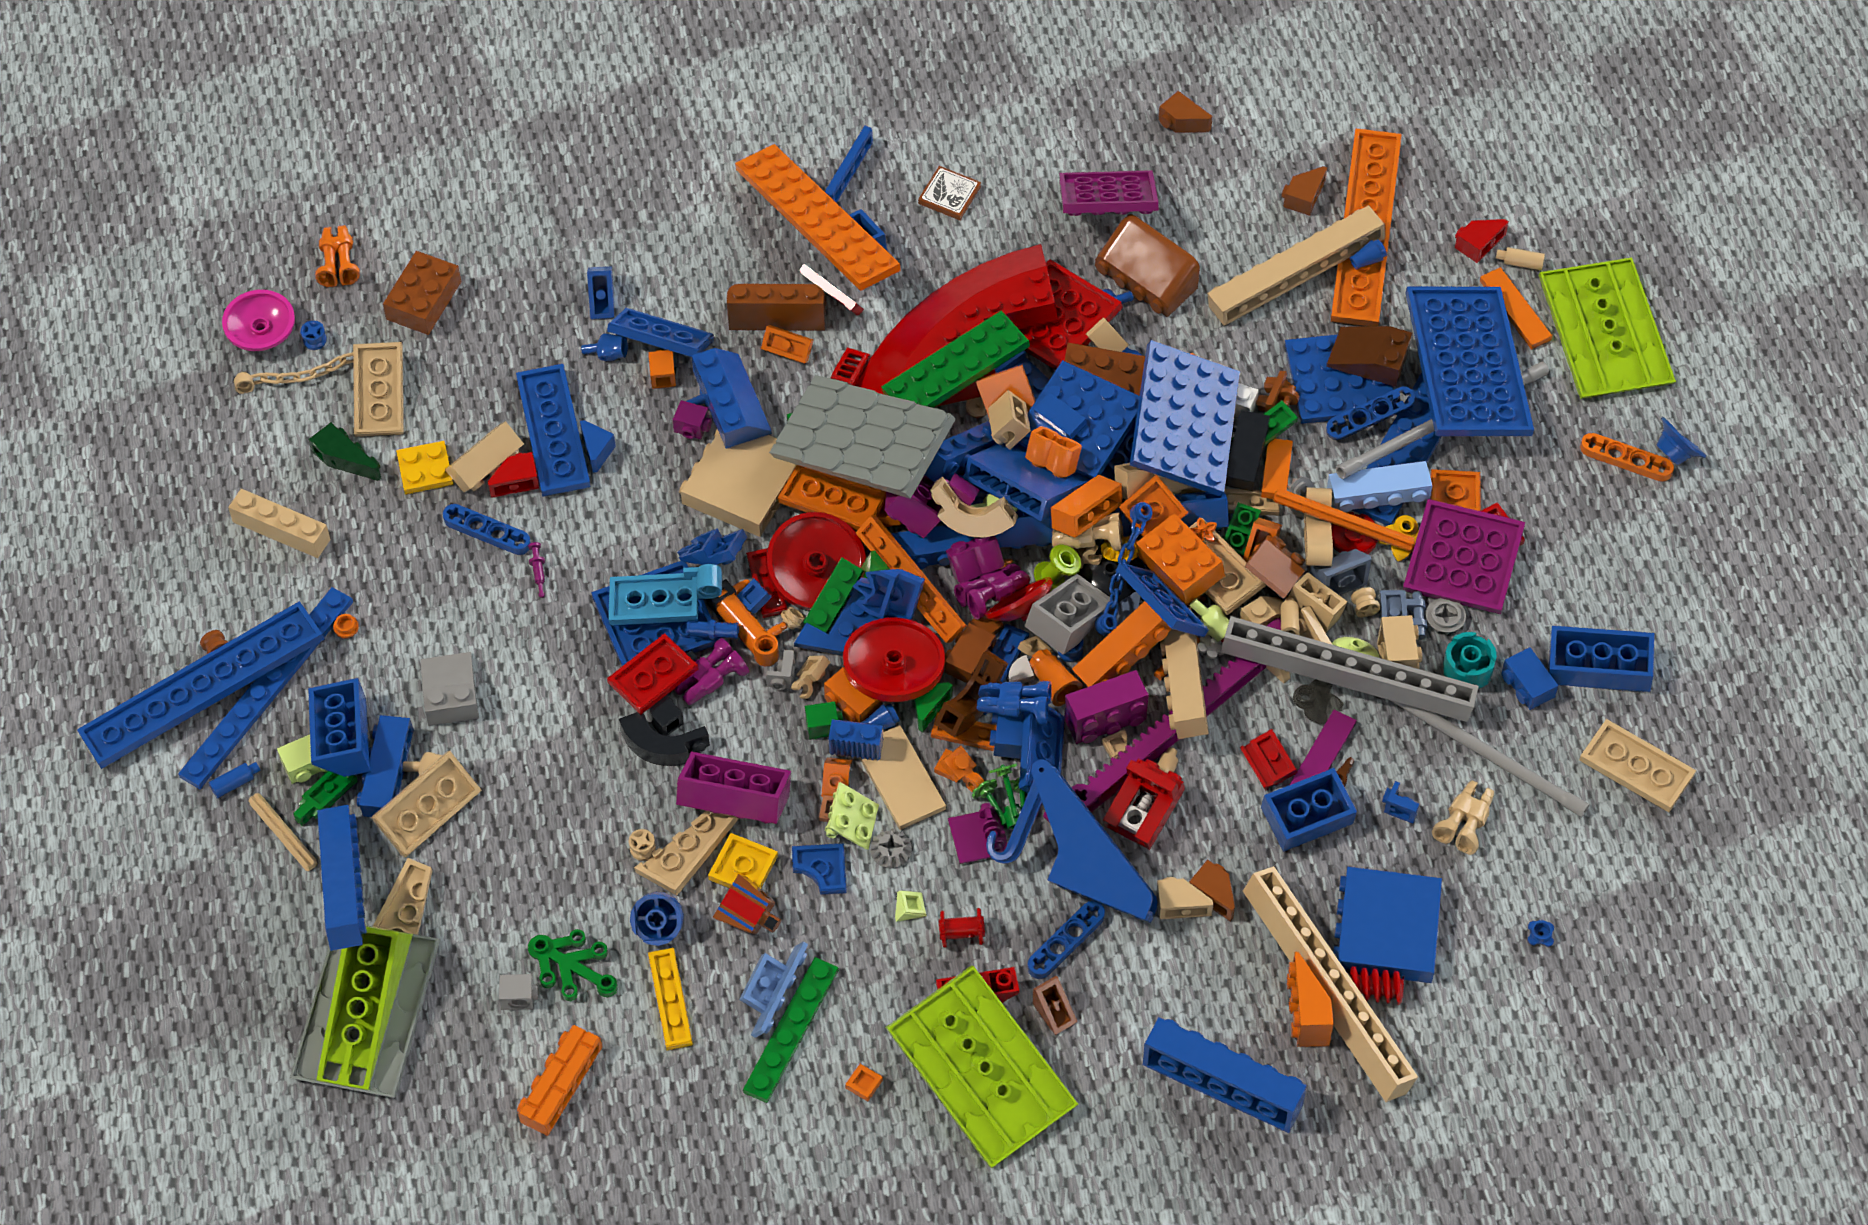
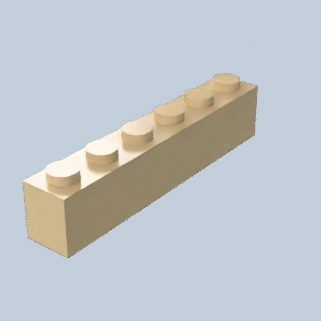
M1172 629L1167 637L1160 641L1162 656H1166V659H1162L1164 674L1169 675V677H1164L1166 692H1171V695L1166 696L1168 710L1173 711V714L1169 715L1171 730L1176 729L1178 739L1207 735L1209 732L1197 636Z

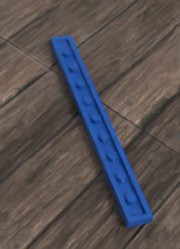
M333 587L309 614L324 638L333 628L336 618L344 614L353 603L351 597ZM320 642L257 678L178 773L179 778L201 789Z

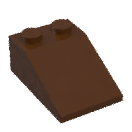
M1391 326L1340 327L1326 367L1396 387L1410 350L1413 333Z

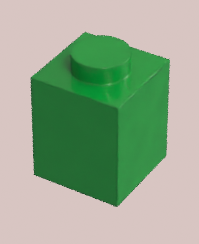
M835 701L805 706V719L809 740L829 737L832 719L843 720L842 711L836 710Z

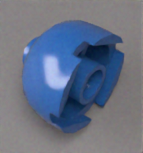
M656 891L645 894L636 902L631 910L630 924L634 934L638 935L643 942L659 946L669 943L678 935L683 927L684 913L681 904L675 897L665 892Z

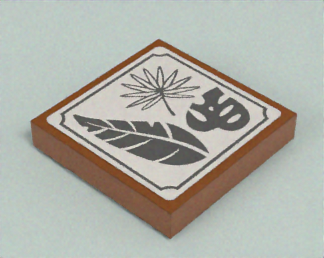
M939 166L920 195L918 204L961 220L981 188V182Z

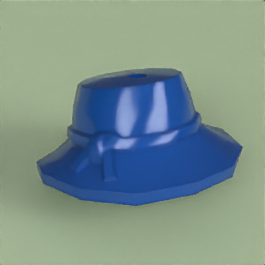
M1665 417L1661 418L1663 430L1656 445L1668 459L1678 466L1691 457H1706V454L1700 448L1681 435Z

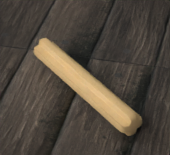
M255 793L249 798L250 806L306 871H311L317 866L315 857L260 793Z

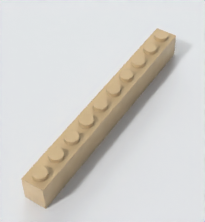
M1273 866L1253 873L1243 893L1290 962H1293L1294 953L1299 952L1331 999L1334 1027L1384 1101L1388 1102L1406 1095L1417 1080V1074L1276 868Z

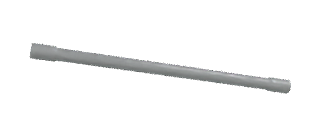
M1540 362L1524 370L1521 373L1523 384L1532 383L1548 375L1549 368L1546 363ZM1432 419L1358 457H1353L1337 465V475L1341 479H1345L1360 471L1363 467L1434 432Z
M1391 701L1558 801L1563 807L1578 816L1583 817L1588 810L1589 803L1570 792L1564 791L1438 714Z

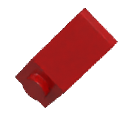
M1506 219L1472 220L1466 227L1462 226L1455 235V249L1478 263L1506 235L1509 221Z
M532 452L518 453L506 458L488 480L491 498L539 489Z

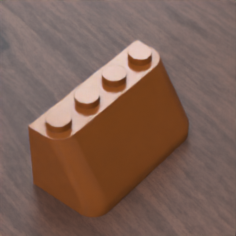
M1128 214L1119 223L1095 258V267L1102 275L1107 274L1114 279L1119 287H1125L1132 292L1137 300L1145 301L1154 312L1162 313L1166 317L1170 316L1198 289L1200 272L1198 261L1187 251L1133 214Z
M735 284L728 289L727 312L729 330H766V327L771 325L786 331H825L826 297L823 289L816 284Z

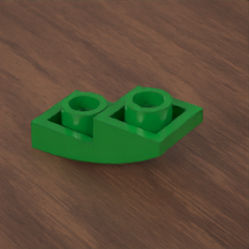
M1238 502L1224 540L1239 555L1244 556L1253 523L1259 518L1261 510Z

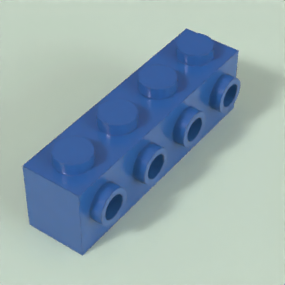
M987 421L944 440L924 475L935 482L942 477L949 480L954 474L960 475L965 473L969 456L997 445L991 436L990 422Z

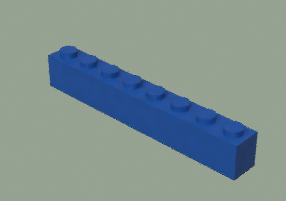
M349 805L317 810L325 929L330 951L363 945L362 934L367 933L364 920V897L362 892L363 884L359 860L360 851L356 815L350 814Z

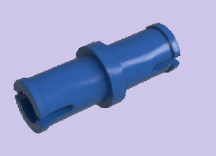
M710 620V622L688 621L687 637H709L710 640H715L716 637L738 639L739 623L716 622V620Z

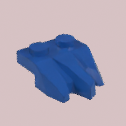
M717 528L692 539V544L683 547L677 553L681 561L692 564L718 565L722 563V565H727L736 559L735 556L743 548L742 545L747 539V535L744 529L722 536Z
M902 569L866 572L867 578L861 577L852 586L864 595V597H861L856 602V605L868 614L880 619L887 615L891 618L913 620L925 579Z

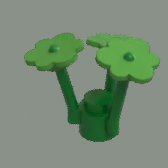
M1017 763L1008 766L1001 765L1000 768L989 771V773L996 772L997 777H1003L1010 805L1004 808V813L992 796L994 788L998 785L996 779L984 781L973 790L972 794L974 799L980 796L981 798L987 797L999 816L1001 825L1007 824L1008 829H1014L1026 800V792L1019 788L1020 778L1009 780L1008 774L1012 773L1011 768L1017 766ZM1012 790L1020 794V805L1015 802Z

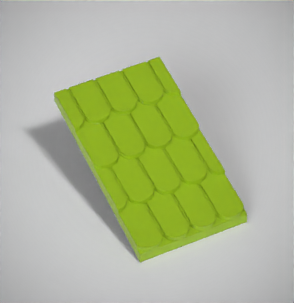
M1632 257L1544 271L1538 274L1580 399L1664 386L1676 382Z
M972 965L885 1027L961 1131L964 1132L974 1148L991 1168L1078 1105L1071 1093Z

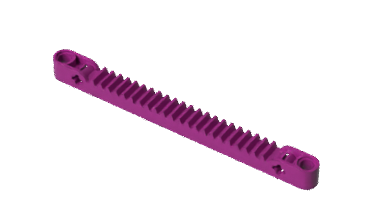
M1276 618L1267 626L1281 630V618ZM1235 656L1234 662L1228 661L1227 668L1221 667L1220 674L1216 672L1213 674V680L1206 679V685H1203L1206 716H1209L1262 672L1266 665ZM1163 715L1162 722L1155 721L1154 728L1148 727L1147 734L1141 733L1140 741L1134 739L1132 747L1126 745L1125 753L1119 751L1117 759L1113 757L1110 759V765L1103 764V772L1097 769L1095 777H1088V785L1076 784L1071 787L1091 813L1121 789L1128 777L1126 767L1131 759L1135 762L1138 758L1146 761V759L1154 761L1180 740L1177 737L1176 729L1171 730L1169 716ZM1045 811L1043 817L1049 822Z

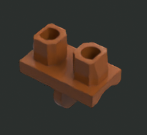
M1279 371L1277 377L1266 378L1264 389L1266 393L1270 394L1269 396H1258L1256 405L1259 411L1267 412L1280 401H1283L1288 407L1298 403L1300 396L1295 391L1296 387L1286 379V371Z

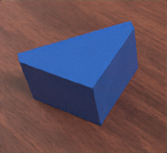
M583 420L580 421L581 433L592 472L595 473L599 471L616 447L613 433Z

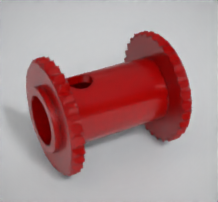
M977 908V916L945 918L944 911H941L939 934L942 946L947 948L948 939L979 937V944L983 945L985 925L981 909Z

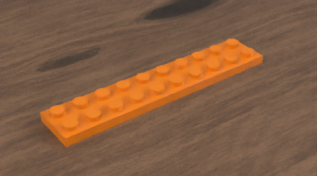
M1355 128L1344 218L1352 215L1356 210L1363 209L1369 205L1385 224V239L1381 240L1386 252H1388L1402 134ZM1387 256L1383 258V261L1361 267L1357 270L1353 267L1350 258L1338 264L1331 322L1363 326L1379 325Z
M775 144L735 163L736 171L860 291L901 271L900 263Z

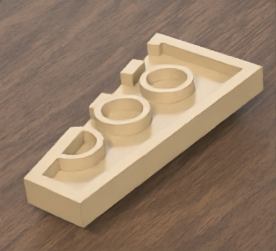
M407 858L372 927L418 935L432 876V868Z

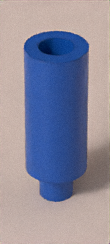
M257 762L249 766L243 763L208 783L218 799L253 780V775L261 770Z

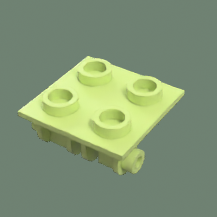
M839 782L837 791L833 793L834 800L828 813L830 820L825 827L826 836L836 838L837 835H841L858 846L869 850L879 804Z

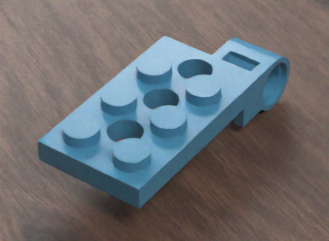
M704 564L699 567L683 568V573L610 577L609 624L627 625L698 621V599L716 598L722 593V569L715 564ZM684 593L692 595L687 601L678 599ZM657 595L666 596L663 602L654 601ZM633 596L641 597L640 602L636 604L629 603L628 601Z

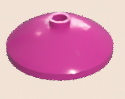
M253 290L239 295L229 303L222 317V326L227 339L236 347L248 351L268 350L281 344L290 335L295 324V314L290 302L283 295L270 290Z

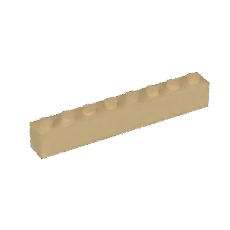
M1369 205L1363 209L1356 210L1352 215L1334 222L1330 227L1314 233L1311 237L1294 244L1284 252L1275 254L1271 259L1257 264L1249 271L1233 277L1221 286L1213 288L1207 293L1209 307L1223 326L1350 258L1370 240L1375 241L1379 239L1381 241L1385 239V224Z

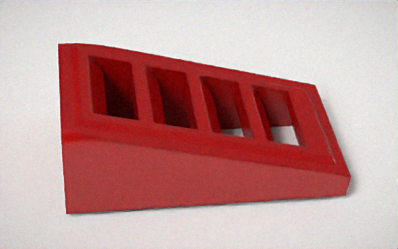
M847 347L830 378L856 386L870 354ZM849 356H856L861 358V360L859 361L853 358H849ZM847 362H850V363L856 364L857 367H856V366H853V365L846 364V363H847ZM844 368H845V369L852 370V371H854V372L846 371V370H844Z

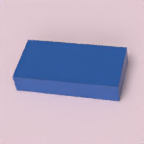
M1051 392L1033 409L1037 416L1070 439H1073L1087 424L1084 416Z

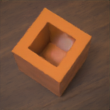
M657 350L655 352H648L652 389L676 387L673 351Z

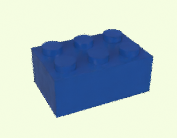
M1335 768L1264 795L1261 809L1283 852L1352 825L1357 814Z

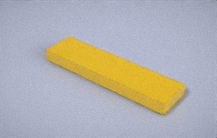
M674 948L648 952L666 1050L692 1046L693 1042Z

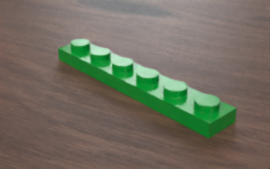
M814 957L743 1088L744 1094L768 1103L839 971L837 966Z

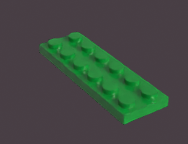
M1001 310L881 386L882 392L888 396L914 401L916 404L934 408L1030 347L1029 340Z

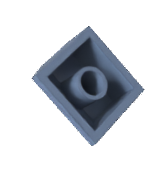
M1357 549L1349 552L1343 551L1332 558L1331 567L1311 566L1310 574L1338 595H1342L1367 585L1372 559L1370 555Z

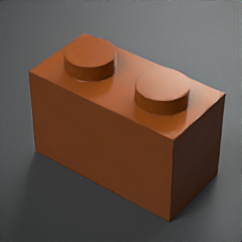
M971 623L967 625L964 631L962 630L958 634L953 649H948L945 654V673L965 683H968L983 652L987 650L991 652L996 644V635Z

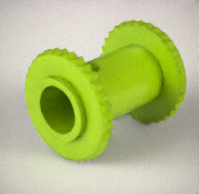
M1064 544L1054 546L1049 556L1051 561H1041L1034 569L1036 581L1045 577H1051L1053 584L1050 592L1065 582V575H1075L1081 569L1080 556L1070 546Z

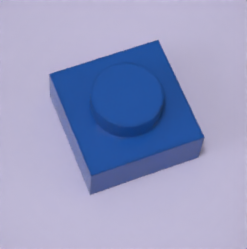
M754 578L737 595L740 601L754 615L772 597Z

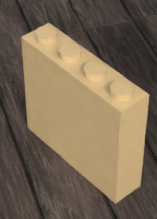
M717 429L712 443L706 445L702 459L694 464L688 481L684 480L680 487L679 493L681 494L682 504L761 537L781 505L778 502V496L797 465L776 459L769 453L773 445L776 444L777 438L767 435L725 448Z

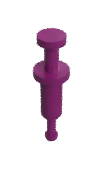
M533 542L528 545L533 553V557L529 559V565L533 566L534 580L539 587V597L543 598L545 593L543 592L542 584H544L545 579L542 564L545 563V558L539 556L538 549L541 548V543Z

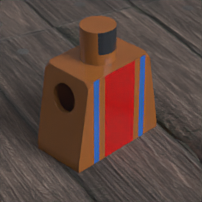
M741 874L737 875L713 915V918L752 934H757L761 927L774 933L781 922V919L770 913L775 905L774 900L748 877Z

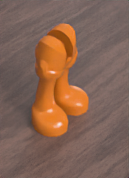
M345 225L338 226L336 237H333L331 227L323 228L322 236L319 240V248L324 253L325 265L319 267L315 272L316 281L322 286L333 287L338 284L335 269L336 253H339L340 283L342 285H351L358 281L360 277L358 266L350 263L349 251L353 247V237L349 235Z

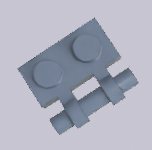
M1380 590L1381 618L1407 616V610H1411L1414 612L1413 625L1418 626L1419 640L1425 639V631L1428 627L1427 620L1424 619L1426 604L1422 598V593L1419 591L1412 593L1413 599H1406L1405 590Z

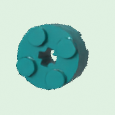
M1463 632L1454 636L1446 648L1442 665L1443 674L1445 677L1479 686L1478 689H1480L1491 680L1497 658L1496 648L1491 640H1485L1482 637L1476 636L1477 633Z

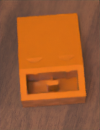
M1295 952L1293 962H1289V973L1287 974V989H1291L1289 1013L1293 1014L1291 1037L1297 1039V1047L1329 1046L1334 1025L1331 999L1301 954Z

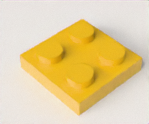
M445 441L396 450L405 494L453 485L451 476L445 470L450 466Z
M730 833L708 874V879L730 888L737 875L741 874L748 877L761 889L778 857V851Z

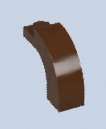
M989 650L983 652L967 685L955 698L944 702L934 724L953 737L967 731L984 713L977 710V700L981 698L978 695L980 686L988 683L1002 684L1000 680L1008 663Z

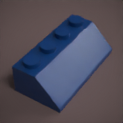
M713 348L692 355L694 375L725 448L772 434L739 354Z
M359 678L308 688L312 765L344 777L369 772L367 704Z

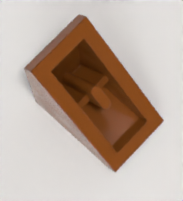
M1057 976L1033 989V1005L1054 1035L1077 1023V1019Z

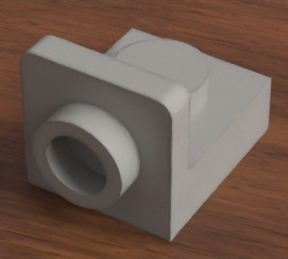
M784 650L783 659L778 660L777 671H766L767 687H771L774 690L791 689L796 663L794 650Z

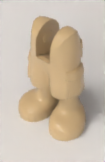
M1120 513L1109 514L1076 538L1053 529V548L1060 544L1072 548L1096 546L1095 540L1105 539L1110 542L1113 550L1121 551L1123 546V527Z
M1473 780L1453 800L1448 809L1451 816L1446 820L1436 823L1432 829V835L1437 841L1448 844L1453 840L1459 823L1466 821V824L1456 838V847L1459 851L1468 855L1476 853L1479 847L1476 829L1485 825L1489 817V807L1494 797V791L1488 787L1480 800L1472 797L1478 785V782Z

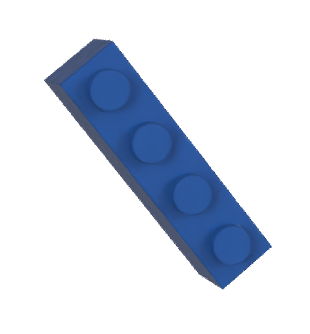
M947 525L934 527L924 538L910 531L892 533V536L920 570L930 565H949L950 562L946 550L951 548L952 544L956 542H969L974 539V537L952 530Z
M380 715L378 725L375 724L373 727L372 736L374 743L373 747H369L370 771L362 774V784L364 786L362 792H359L357 796V807H360L363 817H372L400 793L404 776L403 762L407 761L414 732L410 718Z

